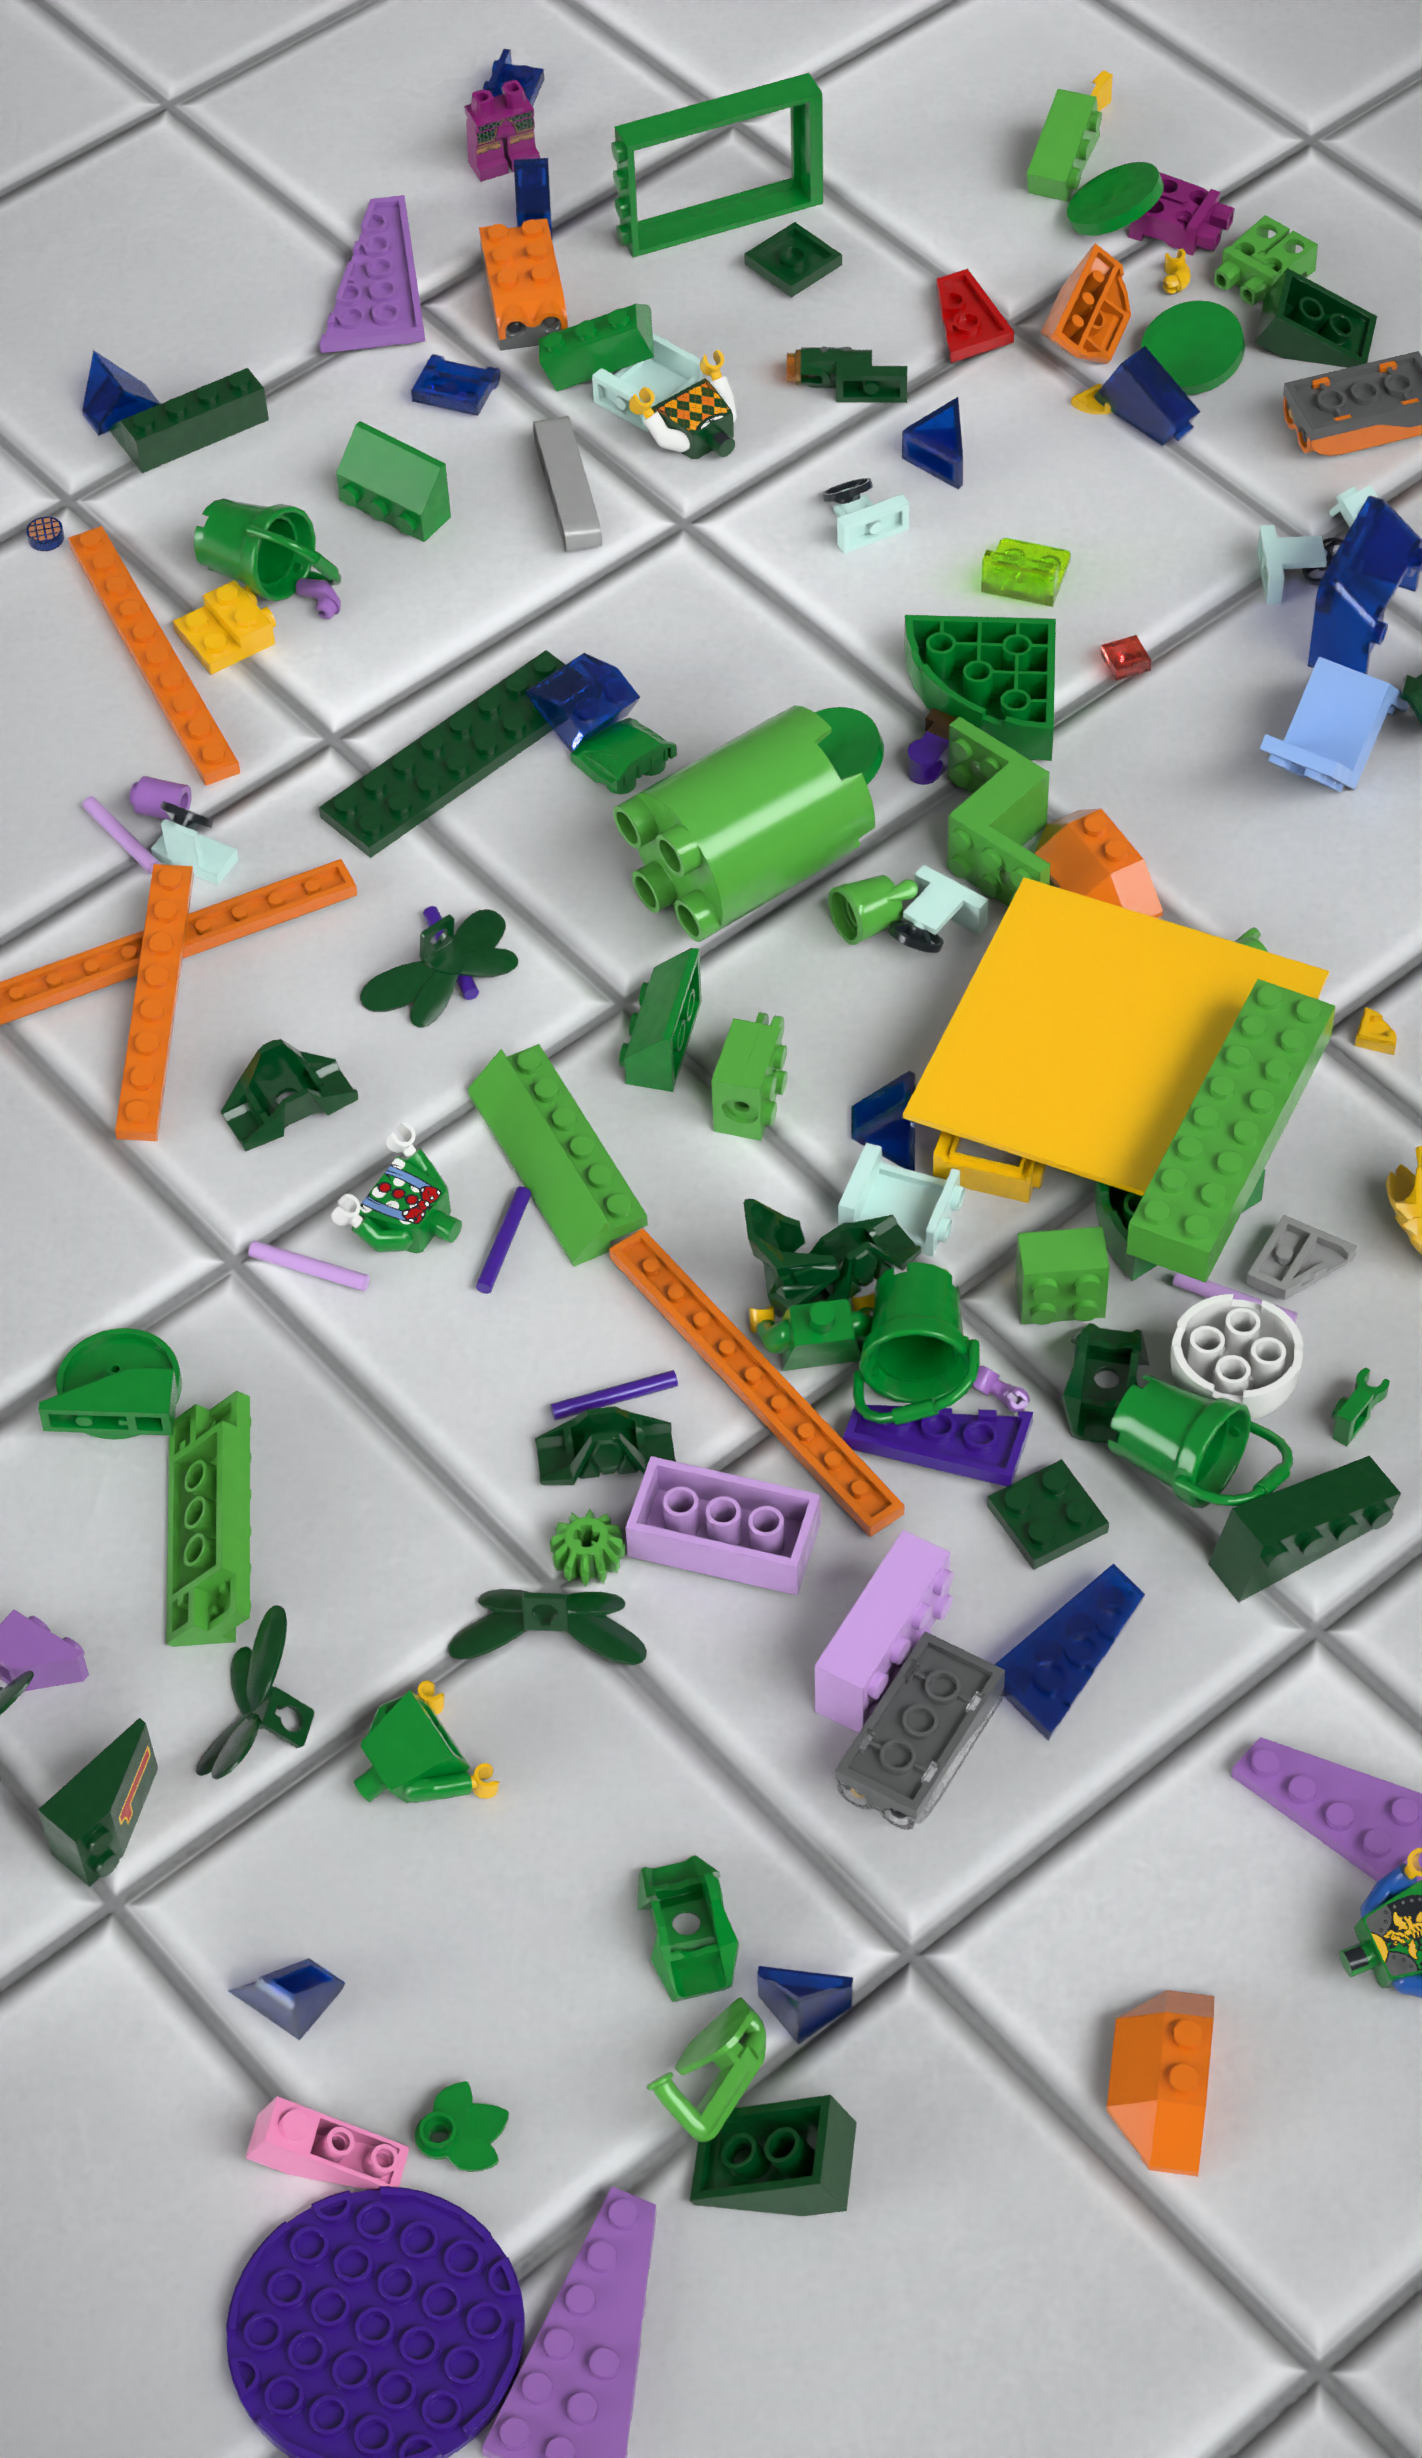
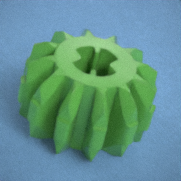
M591 1509L588 1510L583 1518H579L571 1512L569 1523L558 1522L555 1528L556 1535L552 1536V1540H550V1550L553 1553L554 1567L557 1571H564V1576L568 1582L581 1577V1582L586 1587L590 1578L596 1577L604 1584L607 1578L606 1572L618 1573L620 1560L624 1559L626 1552L625 1543L622 1541V1530L619 1524L611 1525V1519L607 1513L596 1519Z

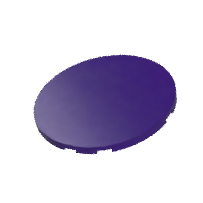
M381 2186L380 2190H366L350 2193V2190L312 2203L311 2208L297 2215L288 2223L284 2221L262 2242L243 2269L236 2284L226 2323L227 2354L232 2381L242 2406L262 2435L290 2458L450 2457L475 2439L495 2417L504 2404L520 2368L525 2342V2313L521 2289L509 2258L506 2257L499 2244L493 2239L490 2231L474 2216L459 2206L424 2191L403 2187Z

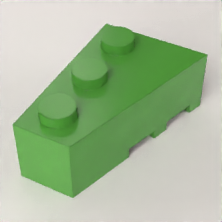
M1057 89L1026 174L1030 194L1068 202L1073 190L1078 188L1081 174L1100 137L1099 128L1102 112L1098 111L1097 97Z

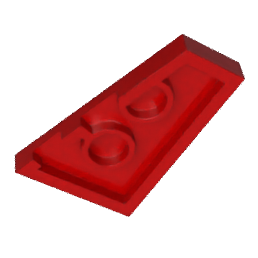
M968 268L936 279V291L950 363L1014 343V330Z

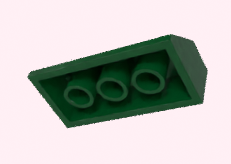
M246 368L120 420L110 426V432L141 473H144L268 421L265 390L249 368Z

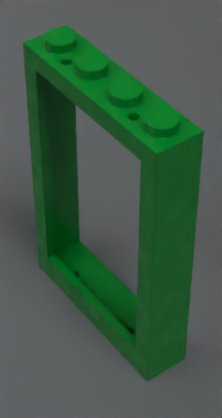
M810 73L615 126V142L611 143V148L617 163V170L613 171V179L619 195L618 198H615V208L620 218V225L616 226V232L622 246L626 245L633 258L823 204V93ZM790 108V179L638 221L634 151Z

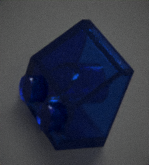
M586 653L581 654L525 693L571 753L590 737L626 717L640 699L638 693L617 667Z

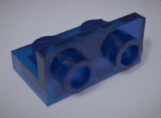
M503 49L499 60L494 61L492 76L489 81H485L483 89L489 90L492 96L496 97L502 95L504 83L517 80L533 107L545 80L544 69L527 65H513L511 49Z

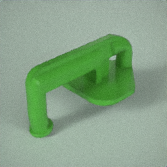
M740 1997L731 2003L689 2043L675 2066L676 2071L680 2075H686L712 2061L721 2070L697 2108L691 2104L671 2079L673 2077L672 2072L660 2076L647 2085V2089L653 2090L662 2105L697 2141L708 2142L717 2136L763 2064L766 2051V2029L763 2021L752 2007ZM746 2033L747 2036L742 2044H740L738 2041L743 2036V2034Z

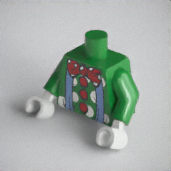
M401 1123L397 1129L404 1137L405 1142L399 1141L394 1133H390L387 1136L386 1145L392 1152H403L405 1155L404 1159L396 1157L361 1204L355 1196L344 1194L338 1200L340 1207H336L332 1211L331 1217L332 1221L339 1226H345L350 1223L352 1225L351 1230L377 1252L409 1251L417 1254L424 1251L434 1236L450 1243L454 1242L461 1231L462 1221L450 1216L451 1208L448 1187L422 1149L420 1147L415 1149L412 1145L416 1136L413 1127L407 1123Z

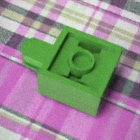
M762 1012L758 1013L755 1022L733 1018L711 1080L714 1132L761 1141L766 1125L773 1126L777 1112V1102H775L777 1094H784L788 1078V1072L782 1070L787 1056V1046L781 1045L784 1032V1017L775 1015L770 1025H768V1014Z

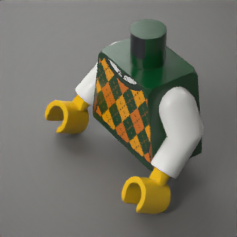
M715 350L713 353V358L716 362L715 366L709 364L705 354L700 361V370L705 375L711 376L712 382L704 378L653 407L650 406L653 404L655 397L653 392L647 387H643L639 392V397L643 402L639 400L636 394L629 400L630 410L637 415L643 414L645 417L643 420L644 424L661 448L681 452L690 459H699L711 451H715L720 457H726L734 450V423L737 420L735 399L727 377H722L720 372L724 364V355L721 351Z

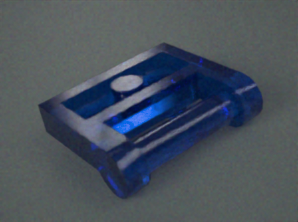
M432 354L411 390L412 402L478 416L492 390L498 387L501 371L499 368L492 366L484 369L447 361L444 356Z

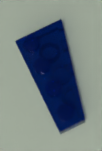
M1114 1563L994 1664L1005 1670L1004 1690L1001 1694L1048 1741L1145 1596V1593Z

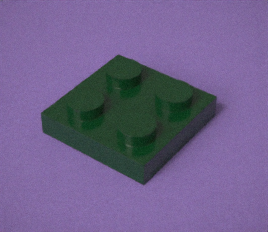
M796 222L744 253L746 266L790 297L795 296L842 266L841 253Z
M1062 1459L987 1497L988 1508L1033 1570L1108 1533L1109 1522Z

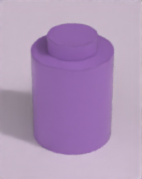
M143 776L139 782H135L132 785L129 799L130 803L134 805V810L137 814L171 821L166 812L160 808L162 801L189 810L192 795L191 788L188 785Z

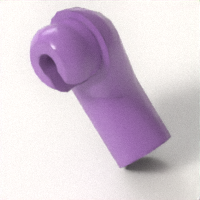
M300 578L297 581L296 592L299 596L312 597L318 600L316 610L320 611L318 615L321 618L331 619L334 614L337 615L339 613L341 601L328 581Z

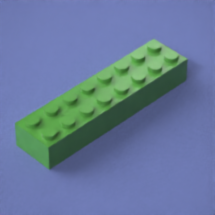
M1257 979L1129 1222L1126 1254L1199 1281L1207 1282L1331 1038L1335 1005Z

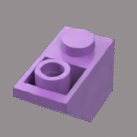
M13 1609L0 1624V1680L9 1684L29 1670L34 1672V1676L24 1691L83 1682L89 1676L84 1659L85 1652L82 1647L69 1637L61 1639L51 1633L48 1626L35 1616L27 1618Z

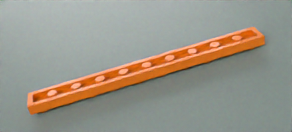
M100 526L69 537L70 549L205 786L240 774L238 760L104 528Z
M342 859L189 913L183 959L357 896L356 884ZM144 930L1 981L0 1025L137 976Z
M643 1228L609 1248L610 1259L869 1537L904 1515L905 1505Z

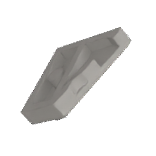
M1283 1215L1247 1273L1246 1284L1279 1299L1286 1300L1353 1261L1356 1256L1357 1245Z

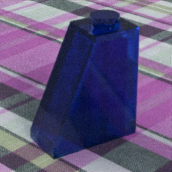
M1146 346L1122 362L1094 395L1097 402L1103 406L1107 402L1111 406L1110 411L1162 446L1172 438L1180 441L1194 429L1191 422L1200 413V410Z

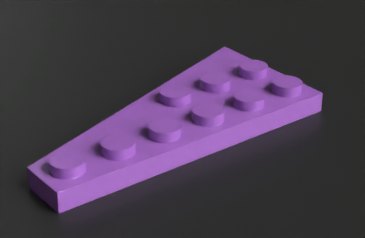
M404 195L370 199L361 224L362 232L359 240L355 241L352 260L347 264L336 295L335 308L333 313L329 314L325 335L322 334L319 342L321 353L425 341Z
M1262 1737L1255 1742L1232 1768L1231 1777L1375 1881H1379L1402 1863L1408 1865L1407 1859L1409 1854L1414 1849L1422 1847V1793ZM1421 1853L1420 1856H1419V1864H1420L1421 1867H1422V1853ZM1417 1876V1882L1421 1881L1422 1876Z
M613 2186L611 2187L482 2446L483 2456L488 2458H627L641 2348L642 2324L646 2307V2291L657 2216L656 2204Z

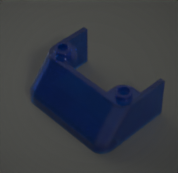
M1371 495L1368 496L1321 579L1315 601L1308 667L1314 668L1318 657H1322L1368 675L1370 653L1375 644L1381 645L1384 641L1388 629V623L1383 622L1384 612L1397 588L1401 587L1413 592L1418 588L1419 576L1422 571V539L1384 499Z

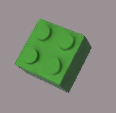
M1103 1227L1018 1233L1015 1287L1021 1324L1035 1323L1045 1325L1058 1321H1090L1106 1317L1110 1267Z

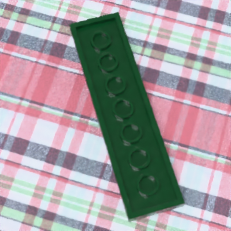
M545 650L319 807L320 818L368 857L372 858L598 699L597 688Z

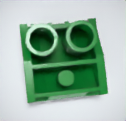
M627 718L611 724L585 740L570 754V760L594 782L605 784L610 792L614 794H627L636 787V778L639 779L642 775L654 776L663 772L668 757L672 759L677 756V745L667 742L650 728L640 724L636 719Z

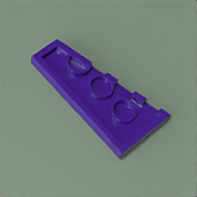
M867 1405L872 1411L879 1413L892 1412L893 1408L901 1407ZM854 1406L843 1440L852 1450L1007 1487L1013 1483L1033 1423L1034 1412L1018 1411V1416H997V1410L978 1409V1415L952 1414V1408H944L939 1410L938 1415L896 1425L895 1423L879 1424L866 1420Z

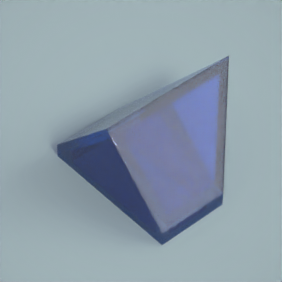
M93 350L82 412L85 419L99 436L109 432L110 426L120 420L159 405L160 402L145 383Z
M958 397L902 431V459L956 489H960L963 486V448Z
M909 1070L851 1106V1139L863 1146L866 1143L882 1147V1156L902 1168L915 1171V1122L903 1118V1112L916 1089L915 1073Z
M308 1958L263 1975L256 1982L227 1991L300 2040L339 1995L345 1982Z
M758 1966L759 1998L798 2045L852 2008L853 1977Z

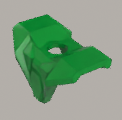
M696 1855L691 1856L686 1861L658 1868L643 1867L639 1873L638 1910L650 1911L656 1931L651 1962L672 2002L724 1991L732 1987L739 1950V1941L724 1910L722 1890L718 1879L721 1877L720 1873ZM691 1913L700 1920V1927L693 1934L682 1935L673 1928L674 1919L680 1914Z

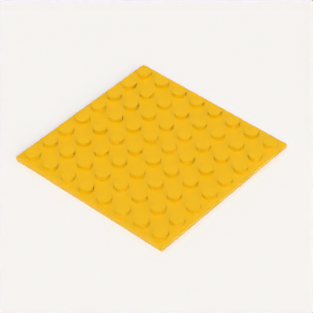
M1024 877L903 1112V1118L1143 1196L1257 979L1319 999L1328 979L1329 971Z

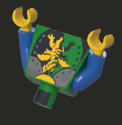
M1422 1847L1414 1849L1409 1854L1407 1859L1408 1865L1405 1863L1400 1864L1376 1882L1360 1906L1361 1919L1354 1926L1360 1943L1339 1952L1341 1963L1349 1977H1354L1372 1969L1382 1988L1394 1987L1400 1994L1422 1998V1880L1417 1882V1876H1422V1867L1419 1864Z

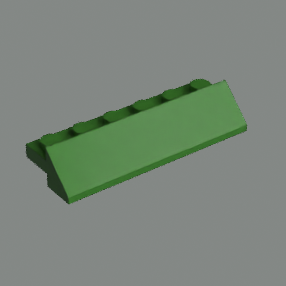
M540 1044L508 1057L500 1049L469 1086L468 1095L523 1185L531 1191V1198L573 1267L608 1253L609 1248H611L610 1241L647 1226V1214Z
M237 1390L210 1410L197 1404L193 1405L174 1420L173 1436H169L166 1644L172 1647L236 1642V1627L250 1618V1396Z

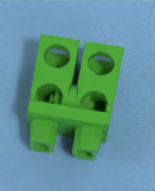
M1264 215L1237 239L1232 246L1229 245L1223 250L1222 264L1215 270V286L1224 291L1229 290L1233 285L1238 286L1242 300L1253 306L1261 300L1264 301L1266 292L1287 268L1306 278L1315 272L1318 244L1295 231L1289 233L1290 228ZM1269 230L1274 231L1276 235L1268 238ZM1296 245L1301 246L1303 251L1295 253Z

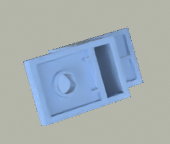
M1318 657L1284 741L1265 734L1260 749L1270 754L1269 762L1303 778L1309 777L1321 785L1342 792L1344 786L1355 790L1386 714L1393 715L1395 709L1406 713L1409 704L1401 699V691L1390 683Z

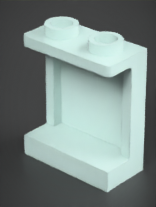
M654 333L653 358L622 368L614 375L602 368L592 375L594 403L647 433L649 430L643 422L645 419L643 414H634L629 408V400L634 394L643 402L639 397V392L643 387L649 388L655 397L653 404L650 406L653 407L702 380L701 360Z
M866 1143L839 1202L838 1226L842 1223L894 1215L904 1232L916 1245L921 1247V1254L933 1257L939 1242L946 1243L952 1226V1219L950 1218L952 1211H959L964 1200L965 1187L960 1186L961 1171L952 1168L948 1179L944 1180L883 1163L882 1147Z

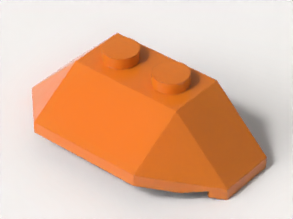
M1095 243L1062 286L1041 333L1069 355L1079 359L1108 364L1112 360L1131 317L1128 293L1122 279L1124 275L1123 265Z
M1102 808L1078 810L1046 824L1034 854L1051 864L1050 880L1057 888L1155 918L1163 916L1160 901L1143 857Z
M1166 1990L1116 2018L1106 2111L1125 2138L1141 2155V2160L1151 2171L1198 2177L1211 2056L1214 1996Z

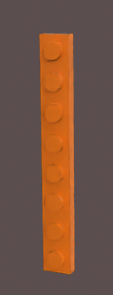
M153 864L115 1128L117 1139L158 1141L193 887V866Z

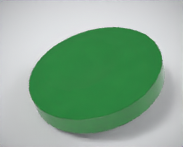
M1132 162L1114 167L1096 176L1075 193L1067 206V217L1073 229L1082 235L1095 236L1116 231L1139 219L1157 203L1163 193L1164 182L1158 169L1151 163Z
M1201 300L1180 303L1163 311L1150 323L1141 342V357L1149 378L1160 388L1181 395L1200 394L1222 385L1237 371L1245 353L1244 335L1237 317L1220 304Z
M832 707L814 712L832 728L831 733L819 742L818 746L833 765L839 778L843 779L857 773H862L868 785L877 774L884 757V743L876 724L868 715L853 708Z
M117 1328L102 1331L84 1339L66 1355L58 1370L56 1390L57 1395L129 1368L160 1366L165 1369H174L178 1390V1403L182 1390V1377L174 1352L162 1339L143 1330ZM86 1433L97 1438L111 1440L138 1436L135 1434Z

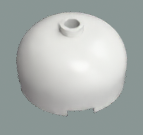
M1224 1294L1204 1299L1193 1305L1181 1316L1173 1336L1170 1362L1176 1386L1213 1400L1225 1398L1242 1403L1248 1407L1251 1420L1271 1414L1289 1399L1299 1380L1303 1359V1340L1298 1327L1283 1310L1266 1300H1262L1261 1305L1251 1301L1233 1299L1234 1294Z

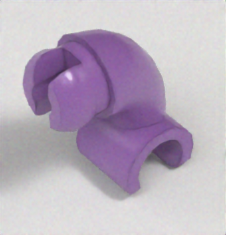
M979 1366L977 1378L972 1387L987 1396L991 1393L1012 1412L1025 1410L1030 1402V1397L1023 1388L1007 1384L998 1379L1000 1375L988 1367Z

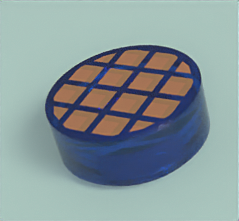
M53 517L37 518L30 522L26 529L30 546L38 551L54 550L63 543L65 538L62 523Z

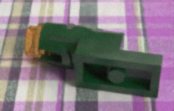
M823 346L821 348L801 347V349H796V353H787V382H795L796 385H807L812 388H836V403H907L908 366H872V350H853L851 347L835 348Z

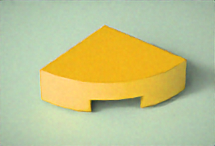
M1105 70L1092 82L1096 86L1091 96L1097 97L1098 111L1111 103L1113 75Z
M1100 383L1075 395L1071 399V405L1074 408L1090 414H1109L1121 410L1122 402Z
M1365 1007L1356 1035L1355 1046L1394 1055L1397 1042L1395 1031L1383 1020V1016L1379 1012Z

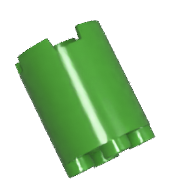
M794 705L614 807L613 816L619 832L630 846L638 849L644 866L632 873L634 888L643 904L654 913L671 905L675 909L676 916L684 931L694 941L701 942L849 855L854 849L859 847L858 839L875 828L873 802L862 773L840 779L833 765L818 746V743L831 733V726L810 709Z

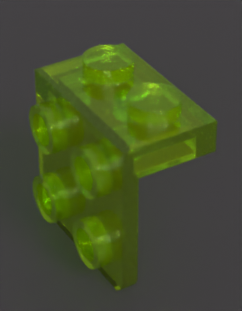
M1003 538L999 541L996 551L986 550L982 559L981 592L1053 607L1070 564L1071 553L1064 549Z

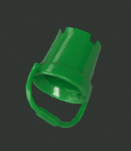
M223 498L213 501L203 511L202 515L208 516L205 526H196L194 532V551L197 561L201 565L208 566V570L220 573L247 585L254 594L274 602L290 598L296 593V584L300 578L326 580L331 586L341 583V575L338 568L319 552L315 551L316 536L313 523L305 511L297 507L284 504L266 507ZM311 567H314L320 573L310 571Z
M907 1263V1272L894 1275L893 1267L886 1270L877 1280L874 1290V1307L870 1334L865 1338L859 1363L860 1370L854 1372L853 1399L856 1410L866 1420L879 1424L895 1423L896 1425H901L938 1415L939 1410L956 1403L967 1394L975 1382L980 1365L979 1341L976 1339L969 1340V1337L963 1335L958 1285L955 1287L952 1284V1275L947 1270L933 1264ZM864 1382L881 1396L895 1402L910 1404L893 1408L892 1412L887 1413L872 1411L865 1404Z
M1145 1374L1141 1378L1148 1384L1144 1388L1133 1384L1119 1403L1112 1419L1110 1428L1120 1432L1118 1444L1108 1439L1111 1453L1126 1459L1173 1488L1176 1497L1193 1508L1203 1509L1210 1503L1224 1506H1239L1273 1493L1290 1476L1293 1456L1292 1450L1285 1440L1270 1429L1251 1421L1248 1407L1230 1399L1218 1398L1213 1400L1166 1383L1152 1375ZM1250 1432L1277 1447L1282 1454V1462L1274 1466L1253 1486L1252 1491L1238 1495L1221 1494L1238 1468L1245 1452Z

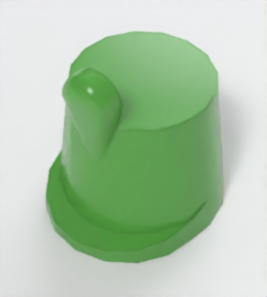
M878 875L834 887L829 892L828 898L833 923L838 933L847 943L857 945L890 928L893 921L902 920V901L915 897L918 887L914 881L909 879L895 886L890 878L885 875Z

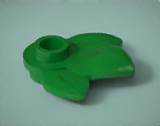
M467 2081L450 2085L439 2092L434 2101L433 2111L418 2123L415 2129L417 2148L424 2156L430 2159H447L461 2171L478 2172L490 2169L499 2162L498 2155L491 2143L504 2131L509 2119V2112L498 2106L473 2103L471 2087ZM439 2132L448 2135V2138L443 2142L436 2143L431 2140L432 2136Z

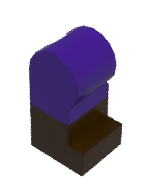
M934 708L926 716L924 736L912 742L908 747L907 774L911 781L921 785H928L934 783L947 770L949 725L957 718Z

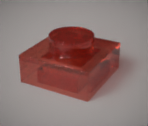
M1137 635L1101 646V656L1115 680L1151 671V659Z

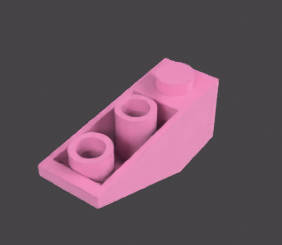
M277 2096L258 2113L245 2158L292 2176L367 2190H380L381 2186L399 2187L410 2147Z

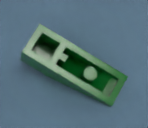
M160 1366L129 1368L40 1401L38 1410L43 1431L173 1436L178 1394L174 1369H165Z

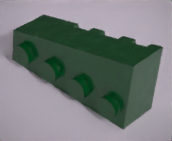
M1369 1455L1232 1508L1208 1565L1238 1603L1367 1532L1385 1526L1394 1515L1393 1509L1401 1492Z

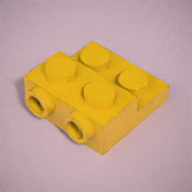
M236 580L204 594L205 606L173 620L174 632L211 675L275 644L273 628L276 627V621L268 607L260 609L257 606L255 594L247 585L241 587Z

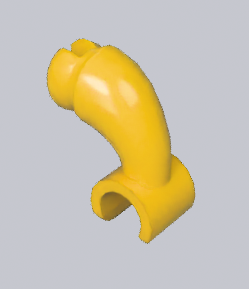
M1183 249L1177 250V258L1170 257L1168 253L1165 254L1164 270L1169 275L1163 278L1164 284L1162 286L1164 291L1170 295L1175 292L1180 293L1190 282V268L1185 262L1186 252Z

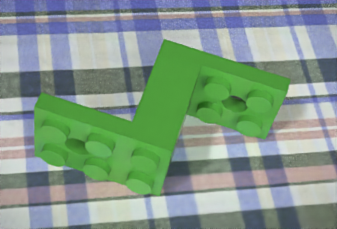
M959 716L949 725L948 778L958 787L965 788L971 792L972 795L948 815L947 868L957 877L964 878L981 889L988 897L995 898L1009 907L1024 877L1048 885L1050 883L1051 864L1023 847L1047 824L1050 772Z

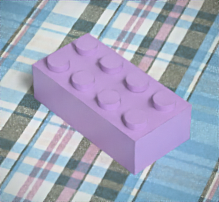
M651 1456L625 1527L628 1557L798 1596L821 1525V1494Z
M902 1530L815 1664L816 1713L857 1733L861 1731L923 1633L926 1631L931 1634L932 1630L930 1629L936 1619L942 1621L949 1612L953 1601V1596L949 1595V1588L954 1577V1573L950 1571L951 1552Z

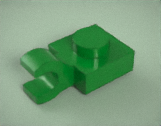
M1368 1368L1362 1369L1357 1374L1355 1391L1349 1398L1343 1396L1336 1404L1331 1418L1335 1420L1332 1439L1346 1447L1369 1420L1374 1406L1383 1401L1388 1393L1390 1381L1386 1378L1377 1387H1371L1366 1384L1370 1375V1369Z

